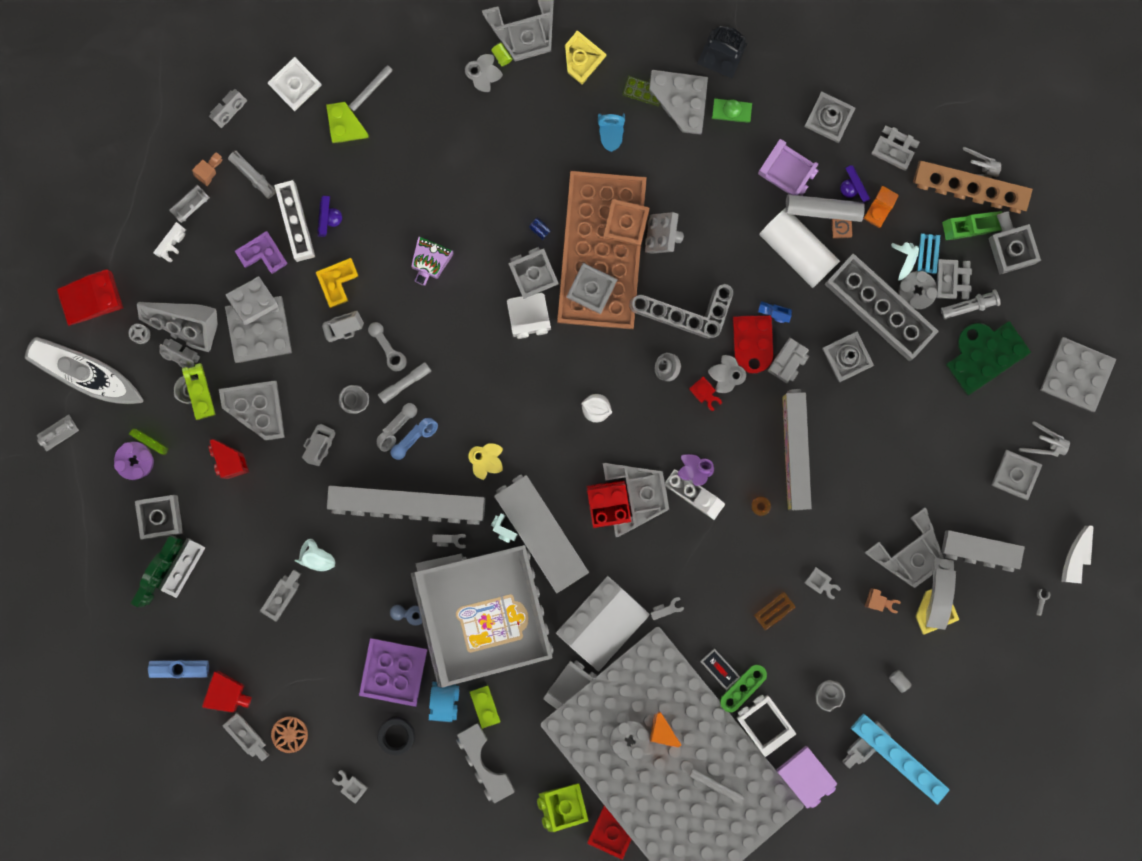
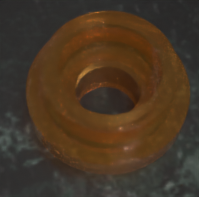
M757 497L752 502V511L758 516L768 514L771 509L770 501L765 497ZM759 503L764 504L765 507L763 510L758 509L757 506Z

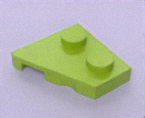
M346 102L326 105L332 143L369 138L368 133Z

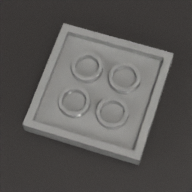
M282 296L274 297L278 305L276 309L247 325L243 324L232 306H225L235 363L292 353Z
M1062 337L1040 391L1088 411L1095 412L1116 359Z

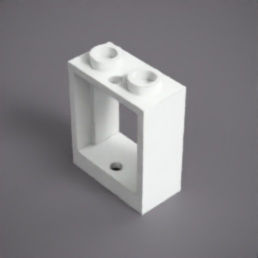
M760 695L753 701L754 705L750 708L746 706L738 712L739 716L736 718L766 757L796 735V733L768 695L765 697ZM767 703L786 729L763 746L744 719Z

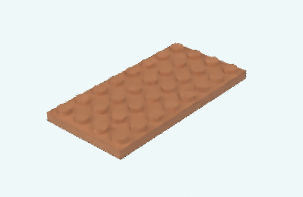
M570 172L557 323L634 329L635 313L631 311L629 303L632 298L637 296L641 246L603 236L612 199L644 206L647 177ZM583 263L618 279L601 314L566 298Z

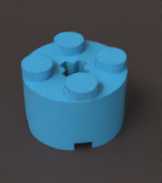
M432 682L429 720L443 722L457 720L458 709L457 705L454 704L455 701H459V686L454 684L441 688L437 686V682Z

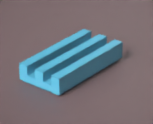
M920 234L917 271L931 274L937 273L940 235ZM925 239H928L926 265L924 269L922 268L924 241ZM932 240H935L932 269H930Z

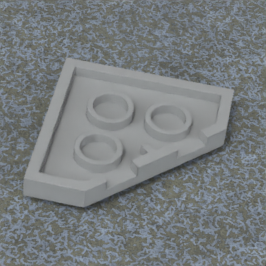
M652 70L649 91L661 103L666 113L676 122L681 132L702 134L708 77Z
M277 381L219 389L222 409L266 441L285 438Z

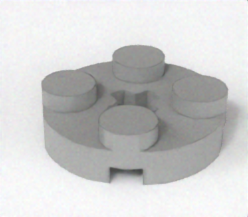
M924 271L911 272L901 280L898 295L914 309H925L934 302L938 295L937 284L932 276ZM916 285L918 287H922L923 289L921 291L922 295L920 296L918 293H913V291L915 290L914 286Z
M634 721L620 723L613 729L610 736L612 750L623 760L632 761L639 759L647 752L649 747L648 731L641 724ZM632 735L633 740H635V743L631 744L629 747L627 746L625 737L629 738V736Z

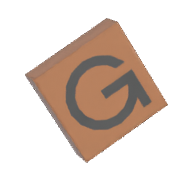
M832 219V238H852V221Z

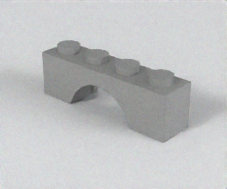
M479 722L459 732L456 741L460 749L464 748L468 755L465 758L470 767L474 765L477 771L474 774L480 784L483 782L486 787L484 793L488 800H493L496 803L514 793L515 789L506 773H494L488 770L482 762L481 749L487 741V737Z

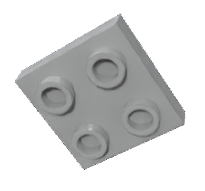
M821 91L804 127L839 143L855 111V107Z
M670 212L650 215L645 252L651 254L674 252L675 242L681 243L684 237L683 232L676 231L677 213Z
M858 332L822 348L838 382H842L874 366Z

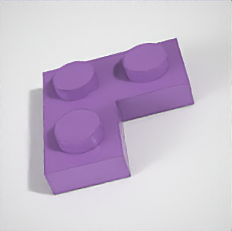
M268 231L235 251L245 268L262 258L271 274L288 264Z

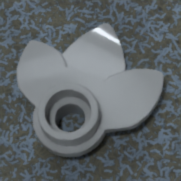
M490 54L481 55L477 61H471L465 67L466 76L473 80L474 86L482 92H490V82L498 81L503 76L502 72L492 65L494 56ZM473 68L478 69L476 74L471 73Z
M722 355V364L711 367L708 373L714 380L718 381L715 388L716 392L727 393L732 391L735 385H740L746 380V371L738 366L734 357ZM734 372H738L740 374V377L738 379H735L733 377Z

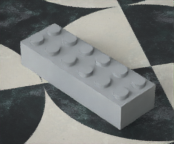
M854 254L825 283L834 294L908 361L913 360L939 332Z

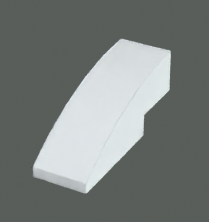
M1084 526L1073 542L1066 557L1061 582H1082L1083 564L1091 565L1093 526Z

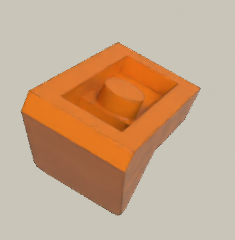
M882 186L863 219L880 228L899 195Z

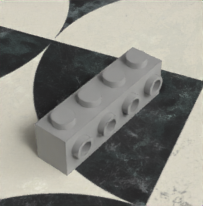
M945 531L941 553L946 554L945 558L957 560L958 557L965 558L964 562L976 564V561L984 562L983 566L995 568V565L1003 566L1002 570L1014 572V569L1021 568L1025 547L954 531Z

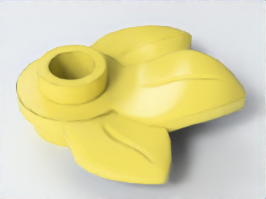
M488 443L483 447H473L468 453V459L473 464L474 475L484 480L487 472H501L503 466L498 456L503 451V448L493 443ZM478 452L481 454V458L479 460L475 458V455Z

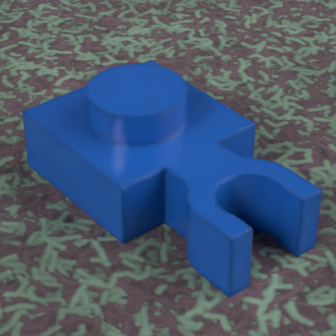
M762 301L760 303L758 312L769 314L775 321L780 323L790 322L792 316L791 309L775 304L772 306Z

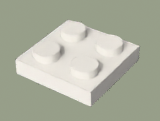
M296 57L268 82V85L294 111L322 86Z

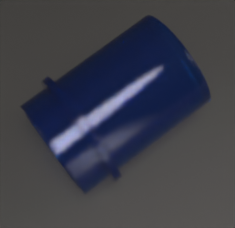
M538 217L529 226L531 231L542 240L552 231Z

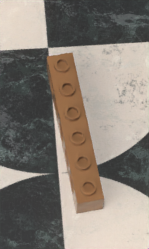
M924 161L918 162L913 183H916L917 188L928 190V187L936 189V193L944 195L947 192L954 193L955 198L965 200L966 196L973 198L972 202L984 204V201L991 202V207L999 209L1007 206L1010 207L1009 211L1019 214L1021 210L1027 211L1033 190ZM933 173H937L940 177L939 182L936 184L930 181V176ZM955 177L958 180V185L952 189L949 186V180ZM971 182H974L977 186L974 193H970L967 190V186ZM989 187H993L995 190V195L991 198L986 195V190ZM1012 192L1014 198L1008 203L1005 201V194Z

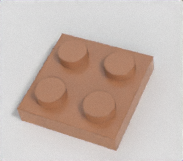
M612 199L603 237L641 246L650 208Z

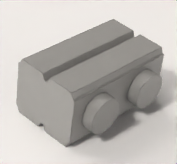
M789 338L769 367L768 372L785 383H788L789 380L793 382L799 373L796 369L800 364L804 365L809 358L807 355L809 350L792 338Z

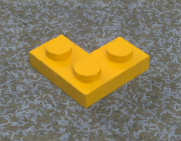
M352 258L316 272L330 308L348 301L341 283L359 277Z

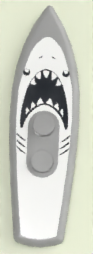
M39 337L33 338L26 349L25 359L84 394L118 404H135L144 401L137 389L127 378L114 368L93 357Z

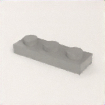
M187 538L158 588L177 598L205 547Z

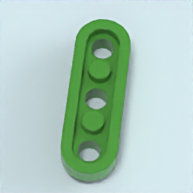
M752 665L721 697V707L727 712L736 711L766 680L767 672L765 668L760 665ZM754 671L760 672V676L758 678H754ZM746 685V691L741 692L740 686ZM729 698L733 699V704L731 706H728L726 704V701Z

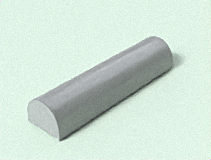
M788 194L786 210L787 214L862 222L864 203Z

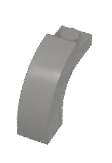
M934 558L933 586L926 611V627L944 630L947 627L953 605L956 581L953 560Z

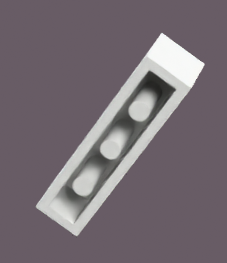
M291 180L274 185L294 259L299 262L315 257L295 182Z

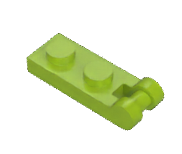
M195 364V367L182 368L196 420L216 415L202 364ZM198 374L199 379L192 381L191 375Z

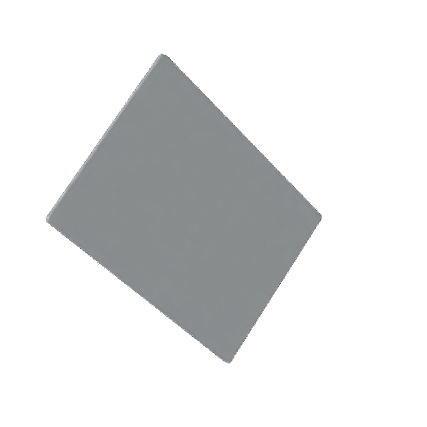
M655 627L541 722V728L649 861H743L804 807L801 800L731 714L721 707L718 698L660 627ZM661 712L682 745L680 747H672L649 742L648 750L641 758L628 761L619 758L612 750L610 736L613 729L620 723L634 721L641 724L648 731L650 738L654 714ZM632 735L629 738L625 737L627 746L630 747L631 744L635 743ZM692 769L744 797L743 802L740 804L690 777Z

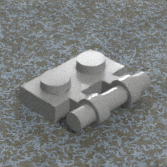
M885 125L882 132L889 136L887 139L880 136L871 154L906 171L915 153L908 148L909 146L917 148L920 142L913 139L914 137L909 134L907 136L899 132L895 127L890 128ZM894 138L904 142L903 146L894 143Z
M938 260V295L936 298L956 299L957 292H962V300H969V292H971L972 287L970 286V275H972L970 261H963V268H958V260ZM958 275H962V285H957Z

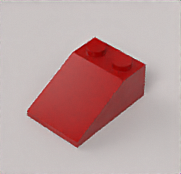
M109 270L88 275L57 289L68 326L123 309L113 273Z

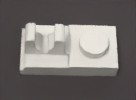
M176 222L153 253L158 257H163L168 262H172L173 260L168 256V251H174L176 254L179 253V250L173 247L176 242L179 243L184 238L186 229Z

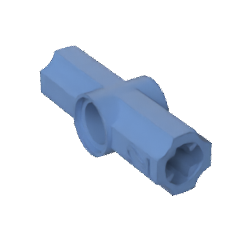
M208 660L149 661L148 674L149 678L208 677L209 663ZM176 664L182 665L183 672L181 674L175 672Z

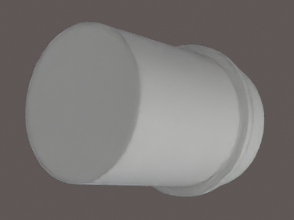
M900 670L895 671L889 677L891 683L901 693L905 692L912 685Z

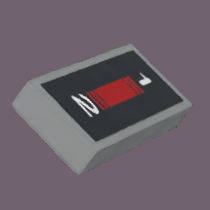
M715 648L700 661L726 690L740 678Z

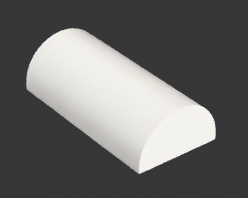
M786 208L759 234L812 288L840 262L795 215L787 214Z

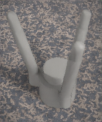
M963 147L964 151L985 160V162L971 160L972 164L982 166V172L985 173L976 175L988 178L999 176L1001 162H996L993 158Z
M1033 421L1032 424L1054 437L1051 439L1042 435L1039 436L1040 439L1051 443L1050 449L1053 450L1020 448L1019 451L1048 454L1056 457L1059 454L1066 455L1070 441Z

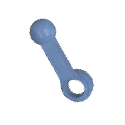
M425 418L419 425L416 424L398 445L392 447L391 456L396 460L403 459L406 451L420 436L430 437L436 432L438 428L437 422L432 418Z

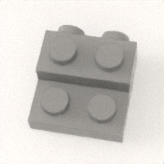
M539 247L528 251L529 255L525 257L518 255L511 258L512 262L508 263L523 299L559 284L545 250H540Z

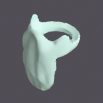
M906 242L903 246L895 243L891 244L893 248L908 254L900 272L899 281L911 272L916 262L919 247H914L913 243L909 244Z
M308 539L304 542L300 550L299 560L295 559V562L316 571H327L335 567L333 556L323 549H319L313 539Z

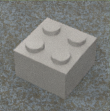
M177 495L135 501L140 539L183 534Z

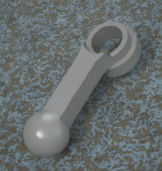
M371 323L368 332L372 337L377 338L384 349L388 367L393 371L404 369L407 363L406 357L401 352L393 350L383 334V326L380 323ZM395 356H399L400 362L397 365H392V359Z
M405 404L402 411L382 430L383 433L377 437V446L381 451L385 452L392 449L396 443L394 434L409 418H413L417 414V408L414 404Z

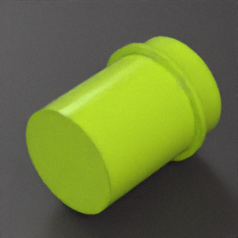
M502 43L497 44L491 49L501 66H505L512 61L511 54L508 53Z

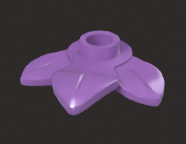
M692 454L682 455L681 460L685 466L678 471L677 475L684 480H692L695 486L705 484L708 477L713 474L714 466L709 459H700Z

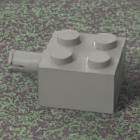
M1009 211L998 214L997 217L1002 231L988 239L999 274L1040 262L1041 259L1030 224L1013 228Z

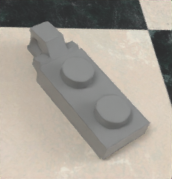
M293 570L289 577L284 575L260 612L277 622L298 590L297 588L300 584L297 583V580L301 573Z
M238 712L222 725L247 754H250L252 757L257 755L261 761H264L269 756L263 748L266 744Z
M876 721L875 724L891 737L889 732ZM859 737L849 747L850 749L847 750L848 755L842 762L850 769L856 762L858 764L865 762L876 750Z

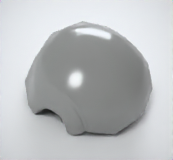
M349 385L343 388L339 394V405L347 413L358 414L364 411L369 404V395L360 386Z
M827 680L822 682L815 692L816 703L822 710L831 712L834 708L842 705L845 698L844 688L836 681Z

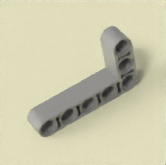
M727 284L717 286L713 290L705 317L644 295L632 298L629 307L636 314L710 339L717 337L721 332L733 296V289ZM721 288L727 292L725 299L719 296ZM637 299L642 300L644 304L642 309L636 308L635 301ZM655 305L661 308L660 316L653 313ZM715 306L721 310L719 317L713 314ZM672 312L678 313V322H674L671 319ZM691 318L697 321L696 328L690 327L689 320ZM709 324L715 328L713 335L707 332Z

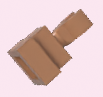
M214 153L208 163L202 159L192 170L193 175L204 185L208 186L216 175L214 168L222 162V157L218 153Z
M873 588L870 589L865 607L882 612L884 607H886L890 612L898 613V611L892 609V604H900V601L894 599L887 600L886 597L880 596L881 591Z

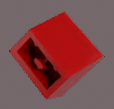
M210 440L209 452L211 457H215L216 464H214L216 474L220 475V478L229 479L249 473L244 454L220 441Z
M624 480L586 486L593 528L631 522Z

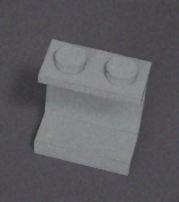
M570 660L543 699L558 709L597 675L593 672L588 674L583 670L585 668L584 665L577 660L574 663Z

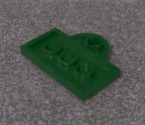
M1010 321L995 331L987 325L976 323L962 330L958 337V348L961 354L947 363L946 366L966 395L969 396L1026 357L1031 351ZM969 330H974L977 333L975 340H970L967 337Z
M169 536L161 552L154 557L144 572L139 584L140 588L130 604L135 607H145L146 604L149 605L155 596L153 595L154 590L163 581V575L171 567L172 559L175 554L178 555L183 546L182 542L184 539L178 536Z

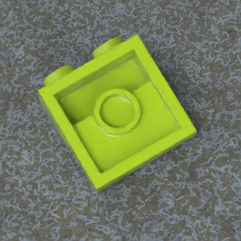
M579 783L539 793L540 798L537 799V804L540 810L543 809L544 817L542 818V824L545 829H548V832H555L588 822Z

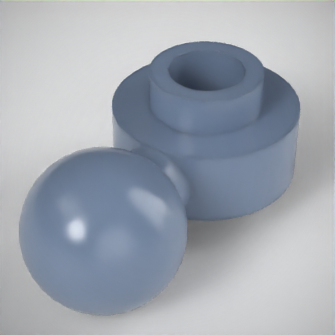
M395 605L390 610V616L394 620H401L404 617L412 625L422 624L419 606H412L405 610L401 605ZM413 613H419V618L413 619Z

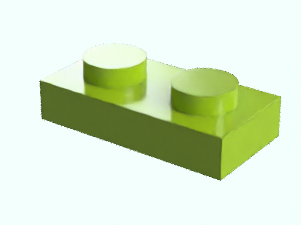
M489 686L470 691L482 729L500 723L501 721Z

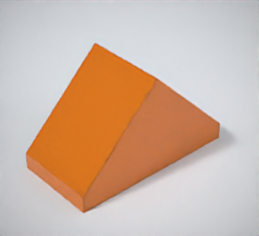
M657 712L654 714L649 738L650 742L672 747L682 746L662 713Z

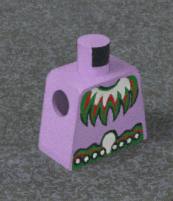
M419 237L411 266L412 269L418 271L415 282L425 286L429 276L438 279L453 256V251Z

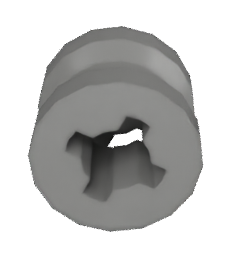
M142 324L132 325L128 332L130 339L138 344L148 342L151 336L150 330Z

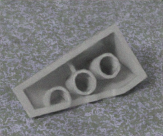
M137 303L139 320L157 330L163 329L171 333L170 336L174 339L178 337L186 341V345L191 348L206 352L211 350L218 325L215 308L199 304Z

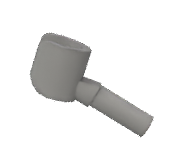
M1042 589L1037 591V597L1040 599L1037 611L1039 616L1042 615L1045 600L1050 598L1049 591L1046 592L1044 598L1041 596Z

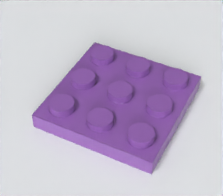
M370 638L359 696L416 707L427 649Z

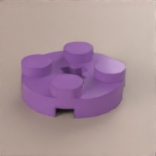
M127 442L117 450L114 457V468L122 477L129 480H138L151 472L154 459L146 445L139 442ZM135 455L139 463L131 466L129 459Z

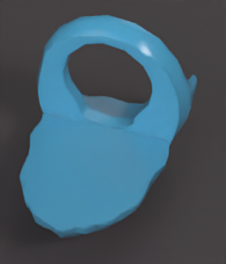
M600 113L598 114L601 142L608 151L616 150L622 143L623 125L625 123L624 113L622 116L615 114L601 116Z

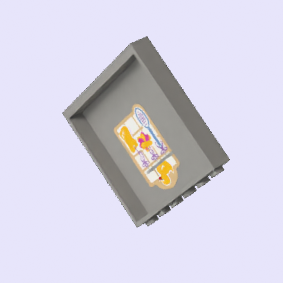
M525 545L411 573L438 687L442 688L552 659L553 646L548 641L547 635H549L547 624H544L543 621L544 609L539 604L538 597H540L538 587L534 584L535 572L530 567L529 560L531 556Z

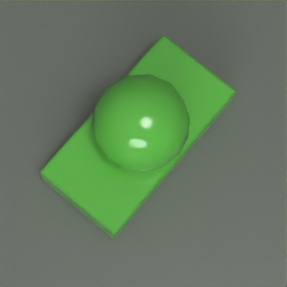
M714 99L712 119L750 123L752 103Z

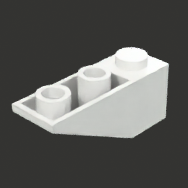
M674 469L666 480L665 486L715 520L725 504L703 487L695 486L692 480L680 478L677 475L678 471Z

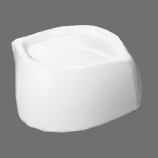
M592 394L581 403L583 414L589 421L602 422L612 414L609 400L601 394Z

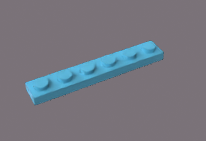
M862 714L851 727L857 735L937 805L949 792V788L865 714Z

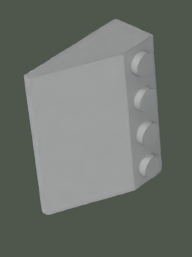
M607 576L559 628L556 634L599 672L650 614Z

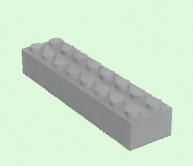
M329 486L327 509L332 510V514L345 515V511H351V515L364 516L366 512L370 513L372 517L384 518V514H390L389 518L403 519V515L409 516L410 520H422V517H428V521L441 522V518L448 519L449 523H460V520H467V524L479 525L480 521H484L486 498Z

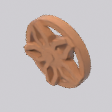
M288 716L275 723L271 738L278 750L285 753H294L306 744L308 730L302 720L297 717ZM289 720L287 727L280 723ZM294 720V727H290V724ZM297 722L303 727L304 730H296ZM277 726L282 727L284 730L281 732ZM275 731L282 735L277 740L275 739ZM298 732L303 733L304 735L298 737ZM304 738L302 744L298 747V741L296 739L300 740ZM280 739H283V740H284L283 743L278 744V742L280 741ZM288 742V747L291 750L284 749L281 746L286 745V743ZM291 742L295 743V749L291 746Z

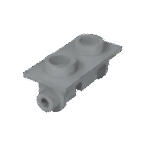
M236 89L230 90L223 98L224 106L219 103L210 112L209 117L220 128L228 123L235 113L247 102Z
M196 185L169 211L182 223L198 207L207 202V199L210 197Z
M165 339L163 345L160 344V354L166 360L175 361L182 368L194 367V362L197 363L200 359L197 352L185 347L183 352H180L182 345L172 339Z
M67 415L37 434V441L48 451L78 432L79 429L70 415Z

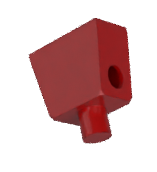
M215 671L202 707L235 712L238 705L248 708L252 697L242 694L245 685L220 671Z

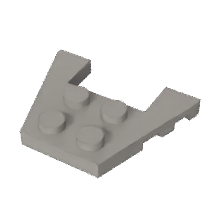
M538 0L541 15L505 25L503 24L498 6L482 10L484 18L508 53L511 54L514 61L551 52L554 0Z
M603 463L606 481L626 478L632 512L631 522L613 525L615 537H619L669 510L663 471Z
M923 508L911 517V520L922 535L893 557L889 556L880 542H877L865 551L867 556L913 588L933 575L934 558L944 559L926 508Z

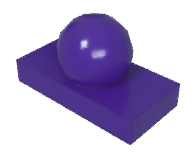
M853 165L846 167L851 179L842 182L840 186L841 194L846 198H852L859 193L863 203L869 201L870 197Z
M323 196L320 199L317 235L320 237L327 235V225L336 227L342 222L341 212L335 208L329 209V196Z

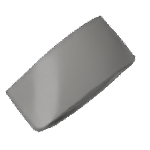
M182 376L174 385V397L182 403L191 404L184 376ZM191 376V377H192V381L198 379V378H196L195 376Z

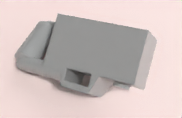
M354 311L324 322L322 328L326 340L332 342L341 338L348 339L354 337L355 331L362 329L364 322L358 311Z
M323 424L316 426L311 437L307 438L303 445L306 451L302 458L307 463L316 466L320 465L323 458L327 456L329 447L332 445V440L336 434L334 430ZM319 431H320V432H322V433L328 435L329 437H327V436H325V435L318 434V433H319Z

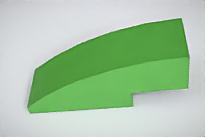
M1002 211L974 214L943 221L946 240H953L1002 231L997 217Z

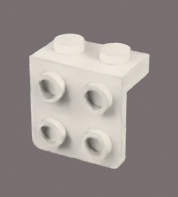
M537 293L525 299L521 296L507 300L513 337L517 336L518 339L526 338L532 333L543 335L547 334L548 330H551L545 295L543 293Z

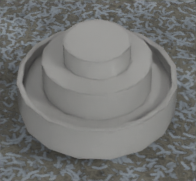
M664 353L658 357L655 363V373L659 379L672 381L680 372L681 363L678 356L672 353Z

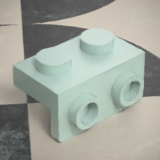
M501 513L500 516H495L491 524L494 527L493 531L500 534L498 538L508 543L510 540L515 541L518 534L501 526L505 515Z

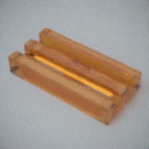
M783 592L753 616L766 631L796 607L785 592ZM782 598L785 599L784 602H782L779 606L773 609L770 613H768L762 619L760 618V615H762L765 611H767L769 608L775 605L778 601H780ZM785 605H790L789 608H787L780 615H778L776 618L770 621L767 625L764 623L767 619H769L772 615H774L776 612L782 609Z

